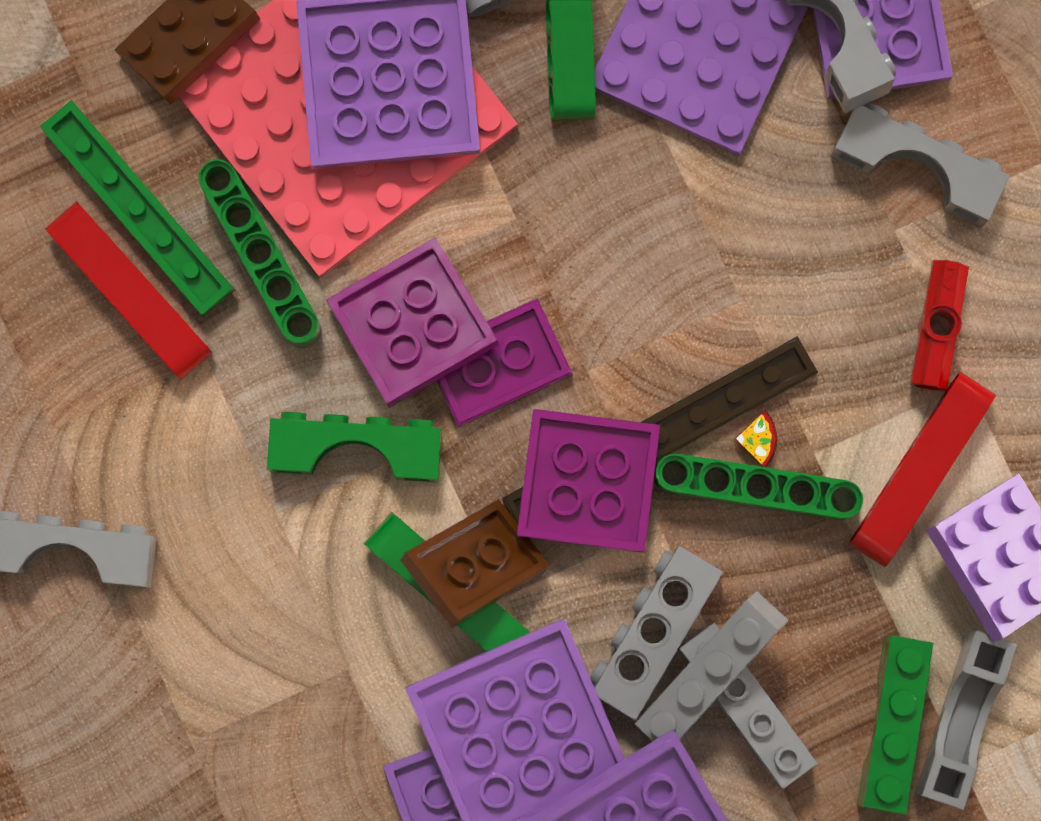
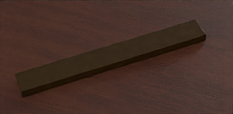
M796 336L641 421V423L660 425L656 462L816 375L818 371L799 337ZM523 487L502 498L511 516L517 523L519 522Z

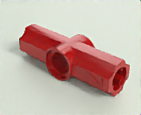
M932 260L923 313L918 322L919 335L910 379V385L932 391H947L956 338L962 327L960 316L969 266L960 262ZM932 316H941L947 320L949 324L947 335L939 336L931 330L930 318Z

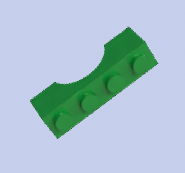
M281 412V419L270 418L267 470L271 473L313 475L319 462L330 451L344 445L360 444L380 452L390 463L396 480L439 483L442 431L441 428H433V421L410 419L408 420V426H392L390 418L366 417L365 424L349 423V416L324 414L323 421L306 420L307 414L300 412Z
M894 635L884 636L877 677L878 701L870 747L863 763L857 805L900 814L907 813L933 642Z

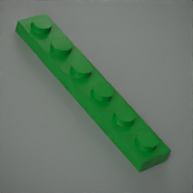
M72 100L39 126L203 318L236 291Z

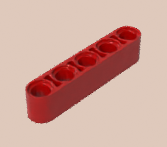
M77 201L45 228L50 236L180 380L185 378L213 353Z
M962 372L956 375L849 542L850 546L884 568L890 563L996 397L995 393Z

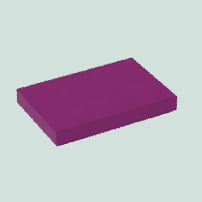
M538 298L488 320L487 323L496 336L499 345L437 380L458 428L573 375Z

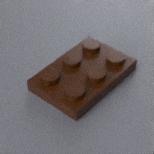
M166 0L114 50L170 105L261 18L244 0Z
M499 499L410 549L400 560L451 628L542 575L550 566L529 538L517 537L518 523Z

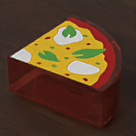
M766 410L734 439L760 467H767L777 447L776 427Z

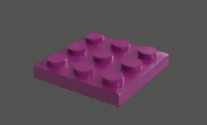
M436 237L326 299L389 408L499 345L496 336Z
M533 409L517 537L644 553L660 425Z

